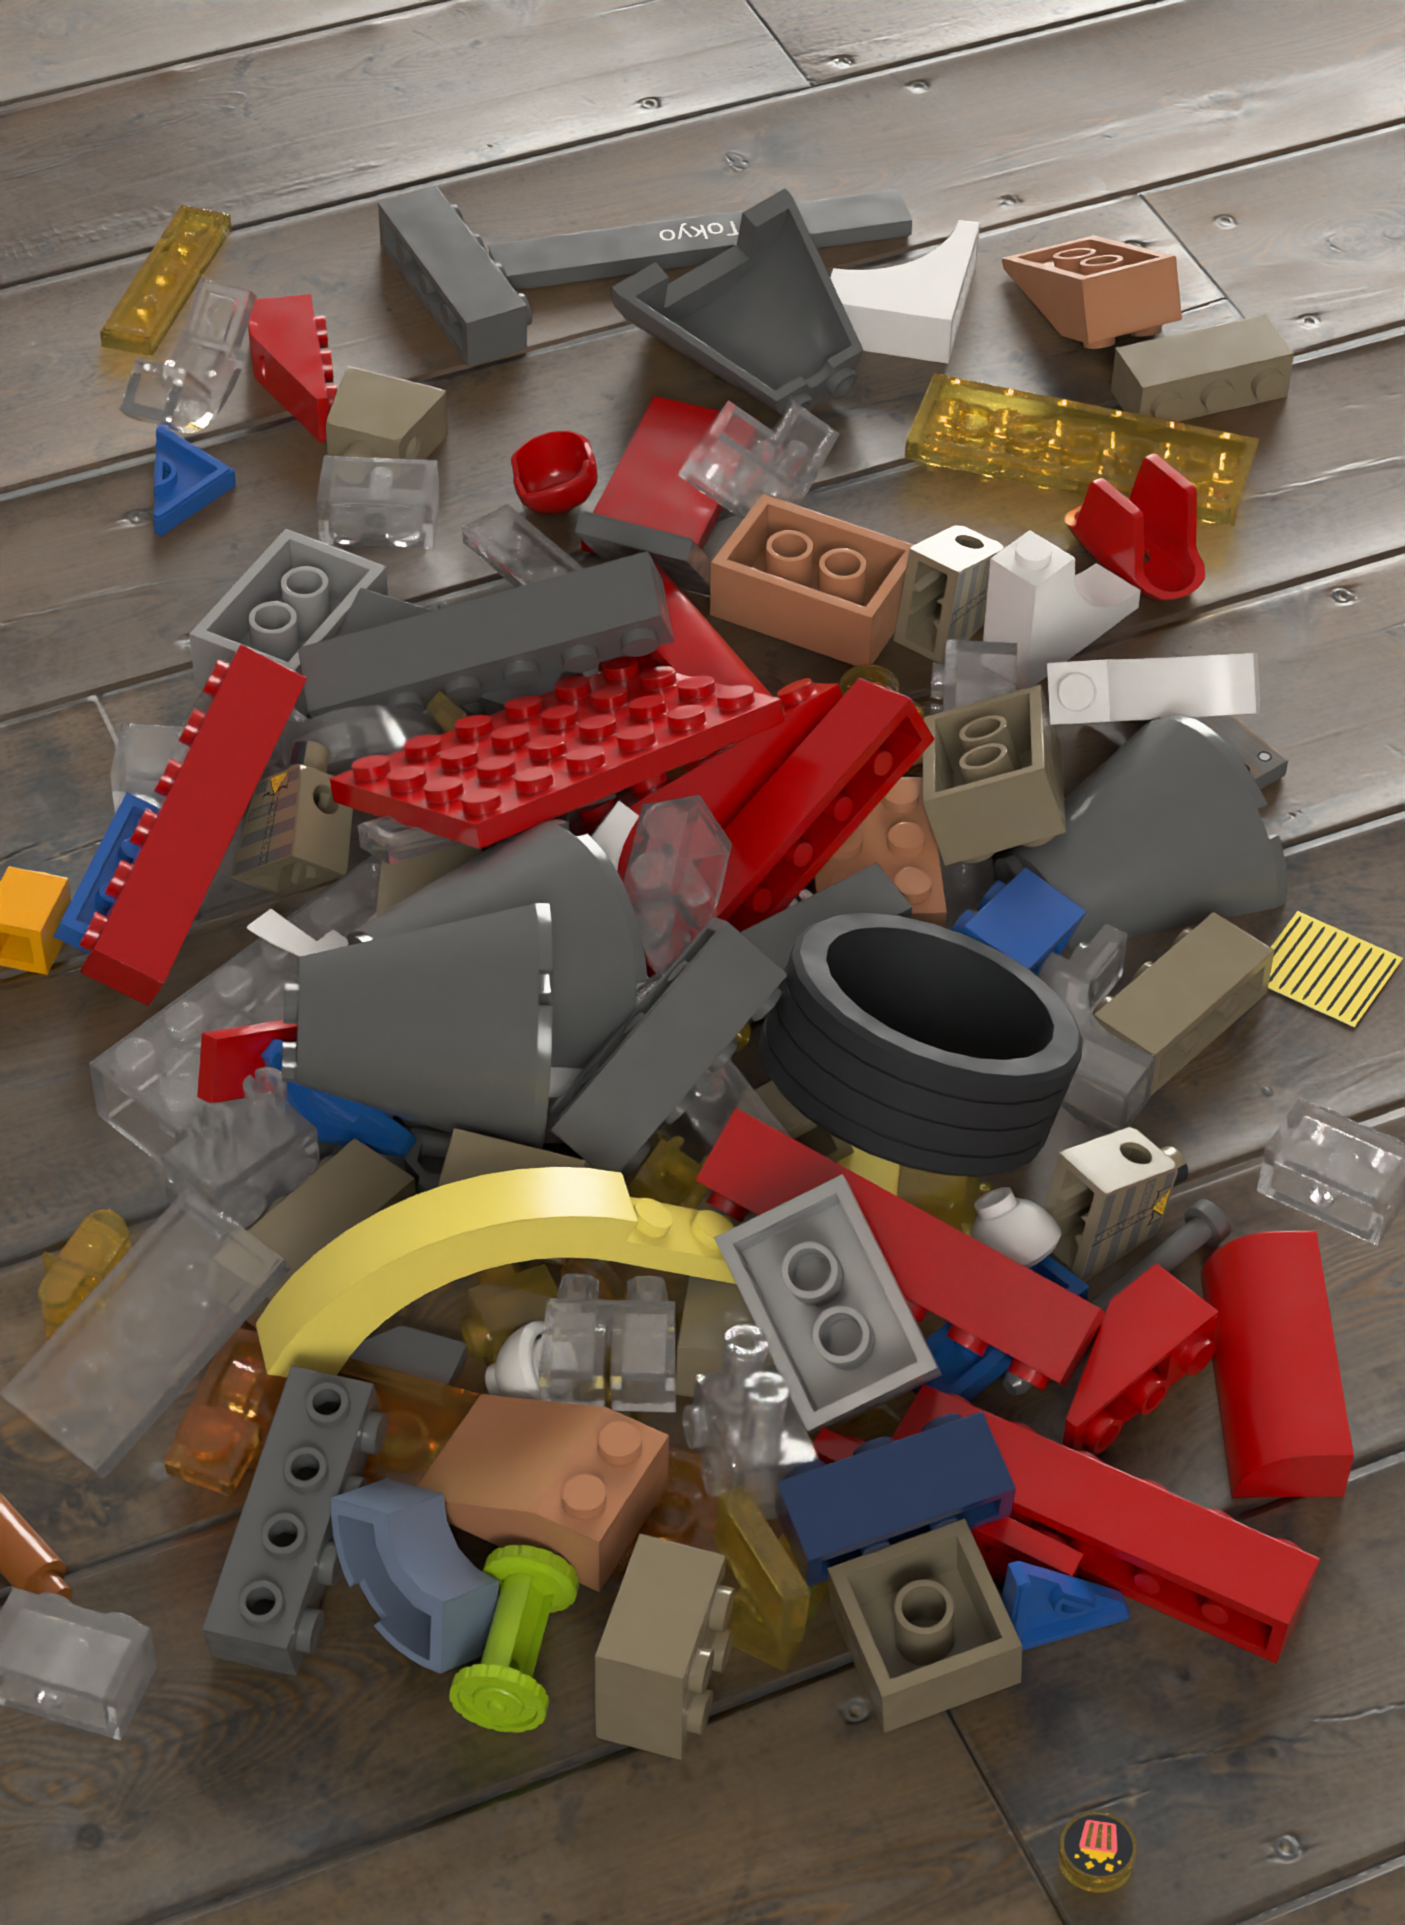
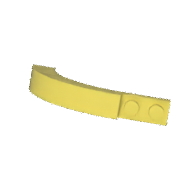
M570 1167L516 1169L480 1175L445 1184L398 1202L348 1229L314 1254L288 1279L271 1299L256 1322L266 1372L269 1375L288 1377L291 1366L337 1376L350 1355L364 1339L385 1320L406 1305L454 1280L511 1263L548 1258H591L736 1284L714 1238L733 1229L734 1225L730 1216L721 1215L711 1210L700 1211L660 1203L650 1198L639 1199L630 1197L622 1173Z

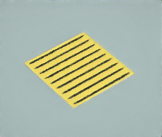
M1297 911L1270 947L1275 951L1268 988L1355 1027L1403 958Z

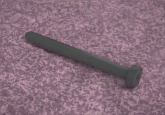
M1199 1199L1185 1211V1225L1090 1303L1106 1312L1109 1301L1156 1263L1167 1272H1171L1203 1244L1208 1247L1218 1246L1231 1233V1226L1226 1215L1213 1202L1207 1199ZM1009 1371L1005 1373L1002 1382L1004 1389L1013 1396L1022 1395L1033 1387V1385Z

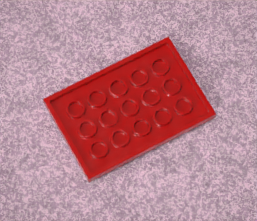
M633 657L617 658L605 662L602 665L603 671L591 676H574L561 679L554 683L553 691L543 695H527L510 699L504 704L505 710L489 716L473 715L462 718L455 722L454 730L439 736L422 735L411 738L404 742L403 750L388 756L372 755L360 758L352 763V770L329 778L333 800L335 803L482 849L530 829L542 821L559 817L784 723L781 699L755 693L751 686H727L715 683L714 678L711 676L690 677L676 673V669L673 667H650L639 664L638 659Z

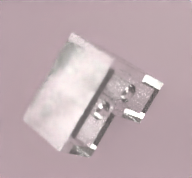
M728 400L697 441L677 475L743 520L762 494L799 505L809 491L840 433L794 401L774 428L770 430Z

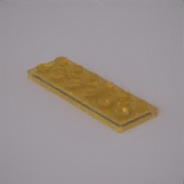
M934 373L906 439L905 458L934 466H944L982 474L987 477H997L1036 485L1040 488H1051L1086 496L1090 482L1103 478L1122 495L1130 498L1143 458L1151 454H1157L1196 487L1197 519L1209 523L1234 526L1257 457L1259 439Z

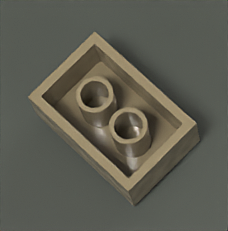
M1041 685L924 717V722L935 740L923 752L922 802L945 866L961 861L964 863H978L988 859L995 852L1020 845L1025 847L1040 846L1051 841L1055 836L1066 833L1062 747L1055 726L1050 725L1049 708Z

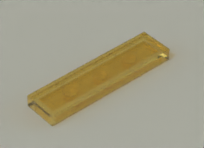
M180 206L100 331L102 347L153 357L231 232L230 215L190 206Z

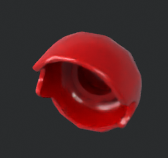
M570 430L551 431L532 438L517 449L511 457L514 474L513 484L516 494L521 503L534 512L542 514L567 513L585 503L598 482L597 464L589 440L584 435Z

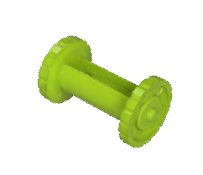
M508 1545L492 1551V1554L487 1556L483 1572L499 1580L498 1601L481 1663L462 1668L459 1673L454 1675L449 1699L453 1703L454 1709L470 1722L500 1732L518 1733L533 1730L545 1720L549 1697L543 1686L533 1679V1674L549 1613L565 1610L574 1603L580 1579L575 1568L568 1564L567 1560L553 1554L551 1551L529 1545Z

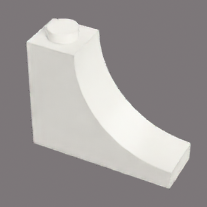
M958 220L956 228L943 244L927 255L902 265L872 270L833 268L830 279L861 343L863 351L949 363L976 269L980 223Z
M1029 530L990 558L981 665L1020 690L1033 687L1048 676L1047 663L1067 662L1139 607L1141 590L1097 563L1075 575V558Z
M1258 653L1047 663L1050 725L1154 720L1158 717L1160 719L1167 718L1174 714L1188 717L1261 714Z

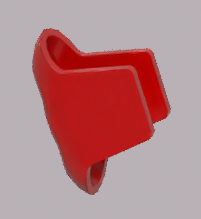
M1151 454L1143 458L1130 498L1122 495L1103 478H1099L1090 482L1084 502L1064 516L1065 523L1079 543L1105 569L1141 590L1140 594L1146 598L1155 601L1179 599L1188 596L1198 589L1206 578L1205 564L1196 546L1197 489L1157 454ZM1144 554L1149 558L1146 564H1144Z

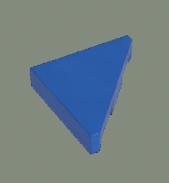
M162 425L156 428L153 515L155 534L161 537L236 486L234 469Z
M273 1039L261 1054V1057L310 1140L346 1146L351 1140L356 1138L377 1153L405 1158L417 1141L413 1133L380 1110L295 1084V1082H281L283 1041Z
M1021 1561L1008 1564L1001 1600L1022 1644V1651L1120 1623L1130 1618L1131 1612L1121 1591Z

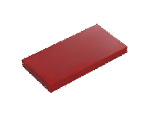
M654 396L593 513L692 538L703 549L759 435V419ZM581 539V550H582V551H586V552L595 553V552Z

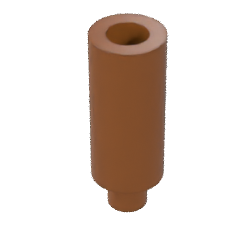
M0 1492V1573L25 1601L36 1602L41 1600L49 1610H58L72 1596V1589L63 1581L66 1574V1565Z

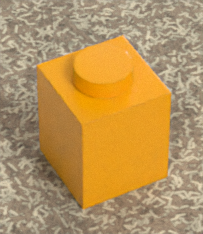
M8 866L0 881L1 966L48 975L64 943L53 936L71 902L68 878L51 875L46 872H35Z

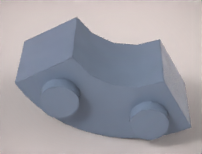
M385 1478L332 1497L331 1521L333 1537L343 1573L349 1587L360 1584L369 1603L381 1619V1621L374 1625L380 1634L409 1659L440 1674L483 1656L498 1601L499 1580L477 1569L458 1548L447 1523L444 1494Z

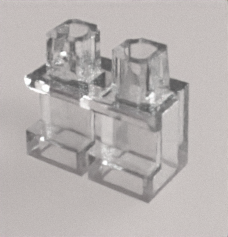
M565 1274L562 1277L557 1297L547 1298L538 1368L540 1400L605 1407L607 1348H612L610 1369L612 1410L676 1412L675 1301H668L665 1280L661 1276H636L627 1281L626 1300L600 1299V1283L598 1279L585 1274Z

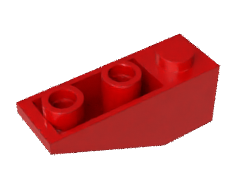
M311 294L245 300L254 378L319 442H327L326 421L337 394L336 384L325 385V383H334L330 349L320 350L328 348L325 315L314 316Z
M1157 1263L1109 1301L1105 1312L1106 1316L1099 1328L1066 1417L1062 1445L1075 1451L1080 1450L1095 1454L1102 1453L1115 1441L1122 1426L1139 1412L1147 1415L1156 1409L1165 1398L1169 1387L1185 1374L1195 1376L1201 1372L1210 1362L1216 1350V1344L1213 1340L1219 1311Z

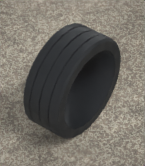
M874 913L837 915L809 925L796 938L784 968L787 976L777 987L782 991V994L775 1006L767 1013L758 1042L763 1067L780 1093L796 1109L834 1137L870 1155L907 1168L941 1175L979 1177L1009 1172L1033 1161L1045 1145L1073 1075L1082 1058L1083 1038L1075 1018L1054 990L1032 971L1004 953L982 942L933 923L902 916Z

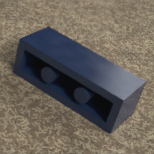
M983 1411L963 1418L958 1413H950L931 1420L922 1427L920 1433L894 1441L891 1437L876 1438L859 1446L853 1452V1456L827 1465L824 1461L815 1460L793 1468L785 1475L784 1480L776 1482L775 1511L807 1588L827 1581V1568L959 1520L965 1519L969 1529L972 1530L1009 1517L1012 1513L1016 1487Z

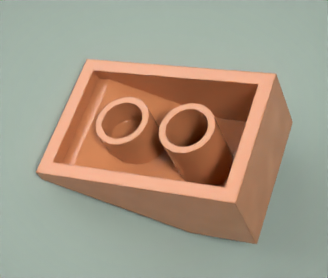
M1093 235L1002 258L1003 269L1059 334L1083 342L1084 348L1098 349L1109 347L1116 343L1115 337L1129 333L1135 337L1155 335L1162 332V325L1182 320L1177 262L1174 255Z
M481 1394L417 1486L444 1494L447 1523L501 1548L508 1545H529L551 1551L553 1554L567 1560V1563L575 1568L580 1584L600 1592L668 1487L669 1435L607 1407Z

